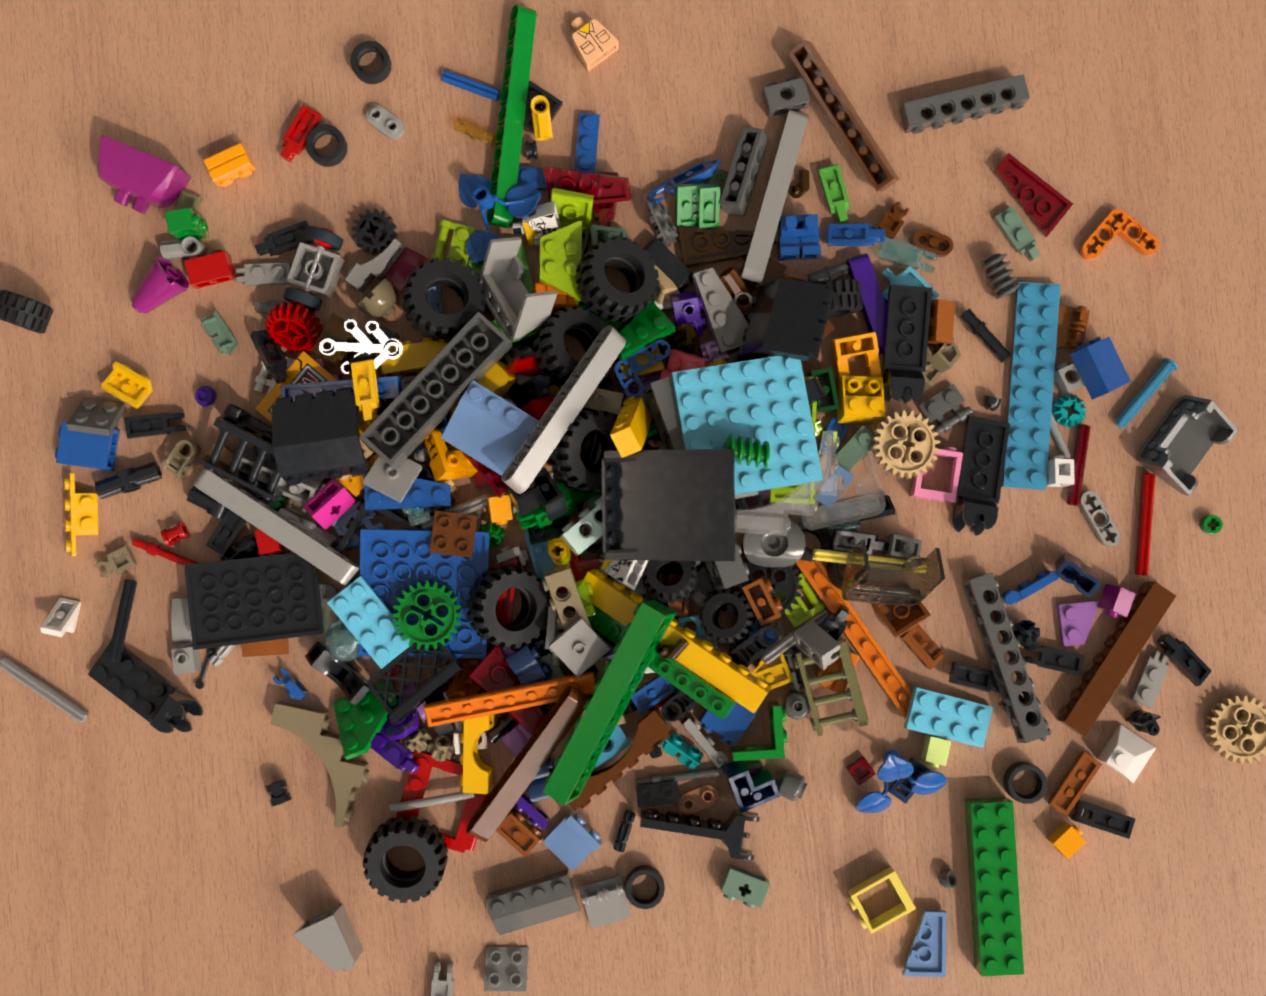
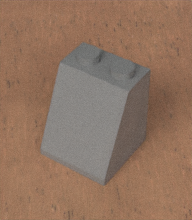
M343 904L305 921L294 933L296 939L334 972L341 969L344 972L354 967V963L359 960V956L363 952L362 945Z

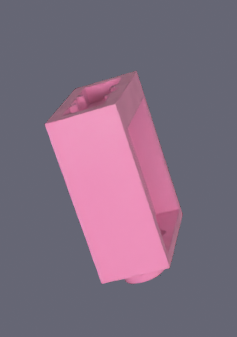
M944 447V450L940 449V452H936L933 455L954 458L949 493L921 488L923 474L919 471L920 476H913L910 497L946 503L956 502L963 453L957 452V448Z

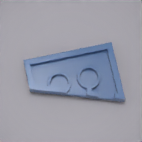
M923 910L902 971L903 976L946 977L947 912L945 910Z

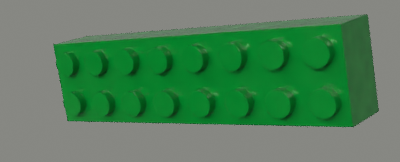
M1007 797L964 799L975 969L981 977L1024 974L1013 801Z

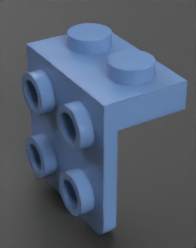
M573 811L544 840V844L571 870H574L593 850L596 852L602 844L601 835L595 829H590L585 824V819Z

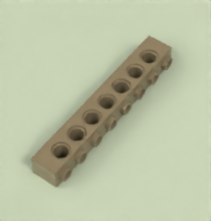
M569 563L544 571L543 586L545 591L550 590L552 598L549 601L552 610H557L559 617L556 620L559 629H564L565 631L580 617L592 627ZM561 586L568 589L564 594H559L556 590ZM567 606H572L575 608V610L572 613H566L563 611L564 608ZM603 656L593 664L596 666L593 670L583 672L593 671L596 683L598 680H602L605 674L603 669L606 663ZM624 713L617 726L626 723Z

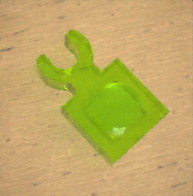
M585 579L576 581L587 617L595 615L596 611L590 596L594 593L590 582L586 583Z

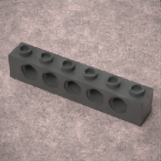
M1023 74L905 102L900 108V114L905 133L912 132L913 134H918L930 127L938 129L951 122L955 125L962 123L964 119L968 118L976 120L989 113L997 115L1004 112L1005 109L1018 110L1024 107L1030 96ZM1001 93L1006 94L1008 96V100L1003 99L1001 97ZM981 98H985L989 104L982 103ZM961 103H966L969 109H964ZM941 108H946L949 114L943 113ZM921 112L927 113L929 119L923 118Z

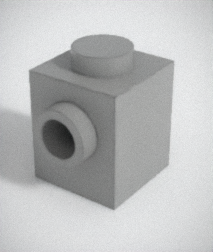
M191 643L178 644L177 649L171 650L174 675L202 670L200 649L193 650Z

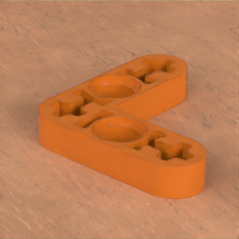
M1114 209L1107 214L1084 241L1079 249V253L1085 260L1094 259L1116 234L1144 256L1156 252L1159 248V241L1125 211ZM1118 215L1120 217L1118 222L1111 227L1109 224ZM1129 227L1136 229V237L1133 238L1128 235L1127 229ZM1104 229L1107 231L1108 238L1106 240H1102L1099 237V230ZM1141 236H1143L1140 242L1136 241L1139 238H1141ZM1149 241L1151 245L1150 248L1147 250L1145 246L1146 243ZM1094 242L1097 243L1098 245H1096V246L1092 249V253L1088 254V253H1087V251H1088V248H1087V247H1090L1091 245H1093Z

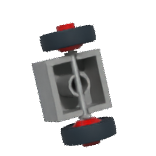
M308 226L304 237L315 243L317 247L300 242L286 281L295 288L287 287L283 298L289 302L292 301L295 305L301 304L303 308L308 307V309L319 311L322 300L312 295V293L332 300L345 262L340 255L325 251V249L340 250L343 239L327 228Z

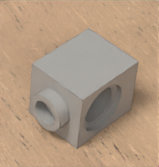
M1067 361L1056 366L1058 371L1054 372V380L1061 395L1085 386L1075 363L1070 365ZM1066 372H1068V373L1071 374V376H1072L1071 382H1069V381L1066 380V378H1065V373H1066Z

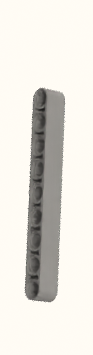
M789 109L741 278L762 283L807 125L808 114Z
M611 325L603 328L502 474L501 480L518 494L523 493L530 486L568 430L569 425L573 423L624 348L626 339Z
M203 467L194 481L193 485L341 584L348 586L360 568L356 563L220 473L208 471Z

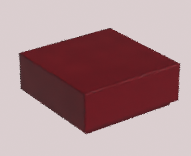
M861 756L846 767L859 786L876 774L864 756Z

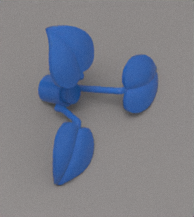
M461 174L459 180L461 201L470 208H475L479 205V210L486 227V232L478 230L468 237L466 249L470 261L473 263L484 262L490 240L499 239L497 234L490 233L485 210L493 207L494 201L504 206H509L508 211L512 216L523 218L534 211L541 198V192L533 187L518 186L508 191L506 196L508 202H505L496 195H491L490 181L486 177Z
M886 751L882 755L883 764L877 771L878 778L884 781V791L882 793L879 791L867 793L858 801L855 809L863 813H879L886 810L891 804V798L886 796L888 794V782L900 780V778H908L913 783L911 786L912 792L919 795H928L944 787L948 782V777L937 771H927L914 779L911 776L914 771L913 765L900 757L898 751Z

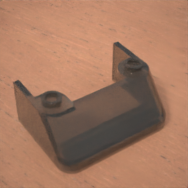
M860 540L846 557L841 593L842 598L846 601L897 606L917 605L945 579L940 548H935L926 558L914 555L909 557L903 564L869 561L865 540Z

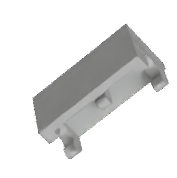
M814 621L809 622L794 632L796 646L822 670H825L827 666L839 658V655L835 652L841 648L840 644Z

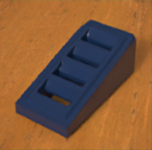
M912 757L908 761L913 765V768L916 767L921 771L920 774L931 771ZM914 771L912 773V776H914L915 778L919 776ZM900 778V780L894 781L888 792L906 804L914 792H912L911 787L908 788L903 785L902 781L905 780L911 785L913 783L908 778ZM898 786L907 792L905 796L896 790Z

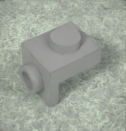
M511 545L499 550L500 554L495 555L498 563L519 557L522 567L528 566L527 561L530 560L526 549L522 550L521 546L513 549Z

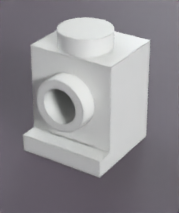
M1062 455L1052 456V459L1048 460L1046 486L1067 487L1074 485V460L1065 459V456Z

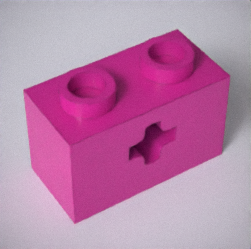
M332 479L302 507L326 530L357 501L336 479Z

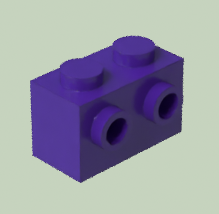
M695 290L670 295L675 326L691 323L697 337H702V329L706 328L704 316H700V309H703L701 297H697Z

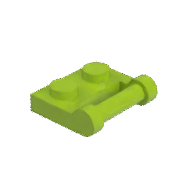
M440 220L439 236L431 259L438 257L439 261L443 260L445 256H442L447 233L448 230H451L454 233L448 257L453 262H456V259L462 261L461 265L466 267L470 260L466 243L468 237L477 231L476 228Z
M803 573L796 576L802 577V580L797 583L803 586L802 591L813 608L808 610L801 598L795 597L799 604L792 603L790 605L793 611L785 609L786 616L794 628L826 608L823 602L820 603L806 582V577ZM776 591L773 594L774 598H778L780 602L784 601L785 594L782 591Z

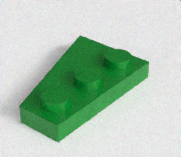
M653 301L619 332L626 339V344L618 355L621 360L675 332L673 323Z

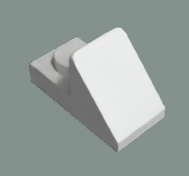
M60 597L41 625V633L62 637L65 632L74 633L81 602Z

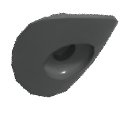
M776 516L755 518L746 528L743 538V549L749 562L764 567L777 568L794 565L802 557L806 547L805 536L799 525L789 519Z

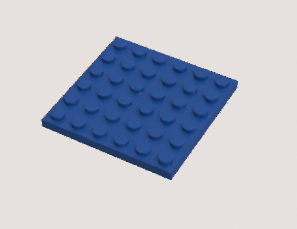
M361 529L360 576L364 577L393 614L398 613L393 606H400L397 597L404 599L402 591L404 590L409 593L410 585L414 589L417 588L418 582L421 583L422 587H425L426 581H429L430 587H433L434 583L437 582L438 589L445 585L444 592L447 593L452 590L450 598H458L454 605H461V608L456 610V613L462 614V617L456 618V621H459L461 626H454L458 633H450L452 641L447 638L444 639L446 647L455 658H486L487 641L481 639L477 635V631H474L470 626L473 621L467 618V612H470V608L466 607L467 600L470 601L471 595L468 593L470 588H475V580L477 578L482 579V573L489 570V532H475L472 558L429 553L432 530ZM420 596L417 599L418 605L422 607L427 606L430 602L427 596ZM410 606L412 610L423 615L424 621L431 619L440 626H444L443 622L431 616V611L428 610L427 613H424L417 607ZM440 606L436 609V614L439 617H445L448 615V610L446 607ZM410 614L406 618L407 624L411 626L416 625L419 621L418 616L415 614ZM426 626L425 633L428 632L430 629H433L435 633H437L436 626ZM359 643L358 656H370ZM429 645L428 650L435 651L433 645ZM412 651L408 654V657H419L420 652ZM423 652V657L434 658V653ZM438 653V658H448L446 654Z

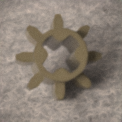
M423 726L421 729L418 728L415 732H411L404 741L407 744L406 747L411 752L415 749L421 752L428 748L432 737Z
M442 735L437 738L432 737L427 751L432 752L431 758L442 762L446 758L451 759L455 748L451 744V738Z

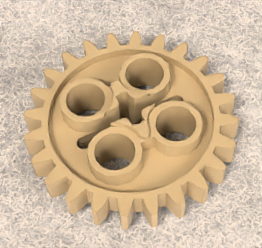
M905 410L900 411L899 415L897 412L892 413V418L886 416L884 418L885 422L878 423L881 429L874 430L878 437L871 438L872 441L877 442L876 445L871 447V449L877 450L873 457L880 458L877 465H885L882 471L890 469V476H894L897 473L898 479L903 478L904 474L906 479H911L912 474L914 477H919V471L924 474L927 473L926 467H933L930 460L935 461L938 459L933 455L936 452H940V449L935 448V445L939 444L940 441L934 440L938 432L932 433L931 430L934 428V425H927L928 418L921 420V413L915 417L914 411L908 412L907 415ZM895 427L901 432L899 438L894 435ZM915 431L921 435L919 442L914 438ZM904 441H905V444H907V445L909 446L908 448H906V446L903 445V442H904ZM892 448L897 451L896 458H893L890 454ZM912 452L917 454L916 462L911 460Z
M1232 695L1231 699L1224 698L1225 704L1217 702L1219 709H1211L1215 714L1214 717H1207L1212 721V724L1206 725L1207 728L1211 729V732L1206 735L1213 737L1209 744L1217 745L1214 751L1221 752L1220 756L1228 758V761H1236L1240 764H1243L1244 761L1252 764V758L1260 761L1259 754L1266 756V706H1263V701H1256L1255 697L1250 696L1247 698L1246 695H1240V697ZM1240 710L1241 717L1237 719L1236 714ZM1256 722H1258L1259 727H1258V729L1255 731V730H1254V725H1255ZM1229 727L1230 733L1228 736H1225V730ZM1247 740V746L1243 749V741Z

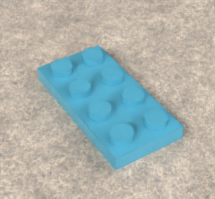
M362 575L327 602L381 669L409 647L410 639L402 641L404 633H396L400 626H393V623L398 621V619L392 617L393 613Z
M914 686L903 727L983 748L993 707Z

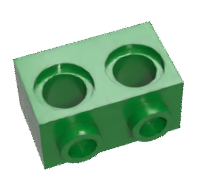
M191 208L165 212L168 233L178 240L189 236L197 240L207 239V221Z

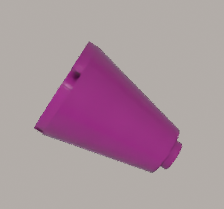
M157 257L152 262L131 298L132 307L139 313H149L189 288L190 284L185 275L179 269L175 271L171 268L172 263L163 257Z

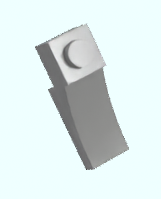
M394 239L380 255L362 265L356 263L355 266L350 267L346 273L345 281L363 293L374 277L380 281L383 280L405 249L404 246Z

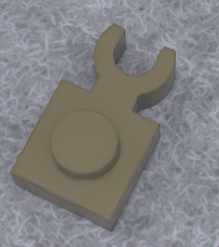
M124 546L106 555L109 560L108 562H98L95 567L105 566L106 571L100 577H108L112 574L113 570L115 574H120L137 565L129 546Z

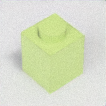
M926 734L921 759L926 761L927 766L939 768V765L946 766L951 741L946 738Z

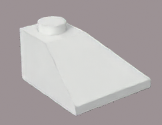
M1119 724L1097 759L1134 783L1156 748Z

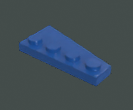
M416 478L401 503L364 485L365 510L451 507V486L448 484Z

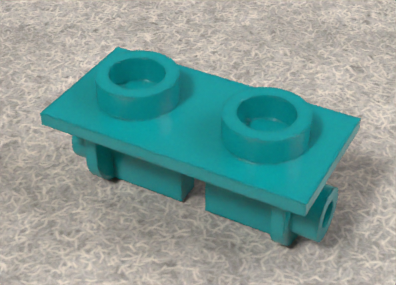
M669 731L671 735L660 743L662 750L673 758L677 753H680L681 755L677 761L688 769L692 768L694 770L700 764L703 754L696 746L687 743L681 735Z

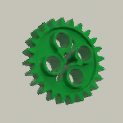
M426 581L425 587H422L421 583L418 582L416 589L410 585L409 593L404 590L402 591L404 599L397 597L400 606H393L398 611V613L392 614L393 618L398 619V621L393 623V626H400L396 633H404L401 640L410 639L409 646H412L414 642L417 643V650L420 649L421 645H425L426 651H428L429 645H433L436 650L437 643L439 642L445 646L444 639L447 638L452 641L450 633H458L454 626H461V623L456 621V618L462 617V614L456 613V610H459L461 605H454L458 598L451 599L450 596L453 591L445 593L446 586L443 585L438 589L437 582L434 583L433 587H430L429 581ZM420 596H427L430 602L427 606L422 607L418 605L417 599ZM413 605L424 613H427L428 610L431 611V616L443 622L444 626H440L431 619L424 621L423 615L412 610L410 606ZM444 606L448 610V615L439 617L436 614V609ZM408 615H417L419 618L418 623L412 626L407 624L406 618ZM426 626H436L437 633L434 636H428L425 633Z

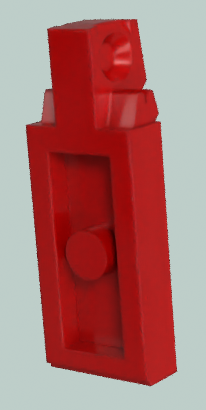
M304 104L283 137L284 142L282 146L285 148L280 156L289 163H291L296 154L300 155L301 151L304 150L308 133L318 126L323 117L320 113Z

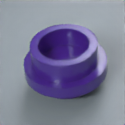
M202 386L196 391L195 399L199 405L208 407L215 403L217 394L212 387Z

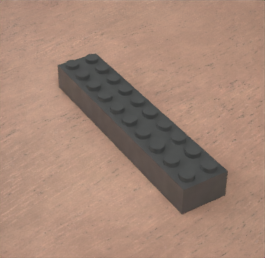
M672 376L650 383L643 390L664 450H685ZM738 542L735 543V561H705L715 590L726 589L749 580L747 576L749 575V570L746 563H743L740 557L742 551Z

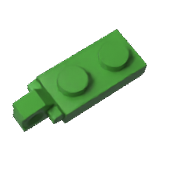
M839 164L818 169L817 172L830 213H835L838 224L847 222L846 210H849L850 201Z

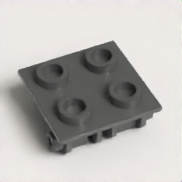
M648 201L650 209L647 210L649 213L647 216L651 225H653V229L659 228L655 231V234H659L657 235L658 240L666 247L671 246V242L679 243L680 241L677 237L679 232L669 219L671 215L668 208Z

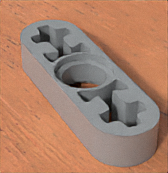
M1093 491L1081 493L1079 507L1099 542L1103 546L1117 545L1120 541V533L1098 494ZM1086 496L1092 497L1091 505L1085 504ZM1094 507H1098V510H1093L1089 512V510H1092ZM1096 513H1101L1104 517V521L1100 525L1094 522V515ZM1107 525L1109 526L1108 528H1105V530H1099V528H1104ZM1107 533L1113 534V537H1111V541L1105 540V537H1107Z

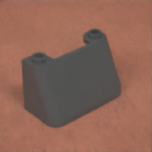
M1184 395L1174 402L1140 448L1136 458L1144 467L1178 492L1190 496L1198 485L1197 479L1191 475L1194 469L1214 443L1225 444L1230 442L1237 433L1238 428L1212 400Z

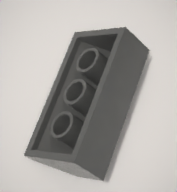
M569 869L489 893L486 898L491 921L499 935L580 911Z

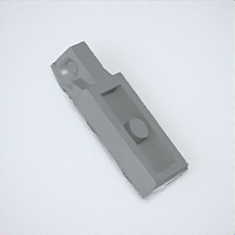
M686 717L681 721L683 727L717 768H720L728 761L723 751L713 748L715 743L708 735L705 737L699 731L702 727L694 718L690 720Z

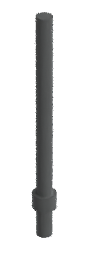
M760 761L744 763L748 771L761 770ZM722 767L665 775H660V773L651 774V777L637 778L635 781L636 786L720 776L724 775Z

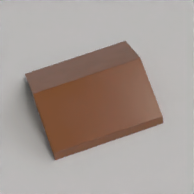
M908 583L872 604L884 626L895 638L900 637L931 617V614Z

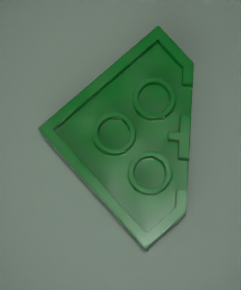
M391 679L389 692L397 693L395 684ZM386 681L374 686L378 691H385ZM370 689L357 705L352 704L347 697L333 701L343 754L347 760L367 753L372 745L371 741L375 734L380 732L387 720L388 712ZM389 694L388 704L392 708L398 702L397 695Z

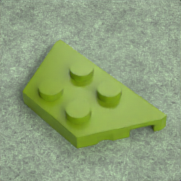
M577 221L539 239V281L548 286H553L555 290L562 294L563 292L575 298L574 300L577 302H581L582 295L578 294L576 288L579 284L575 282L576 268L582 258V221Z

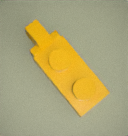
M374 360L351 363L356 406H359V410L363 411L364 421L376 420L377 408H379V395Z

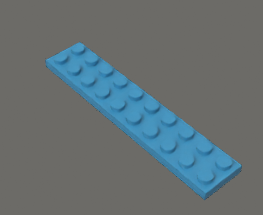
M1018 282L1017 284H1020V287L1016 289L1007 423H1010L1002 487L1046 490L1061 284Z

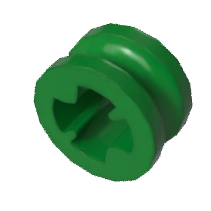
M1216 515L1204 516L1200 521V529L1207 534L1218 533L1223 526L1222 520ZM1207 522H1215V526L1208 527Z

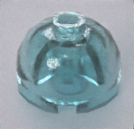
M340 619L336 623L330 624L324 636V647L330 656L340 662H349L359 657V641Z

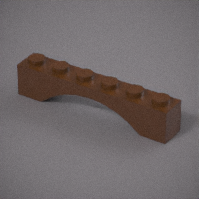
M657 707L639 721L636 737L628 751L612 765L591 773L580 796L568 803L574 811L579 807L581 809L586 807L591 802L590 798L595 793L600 795L606 790L608 782L611 780L613 782L617 781L623 775L622 771L626 767L631 769L639 762L638 757L643 753L648 755L655 748L654 744L657 741L663 742L671 735L669 731H671L672 725L663 717Z

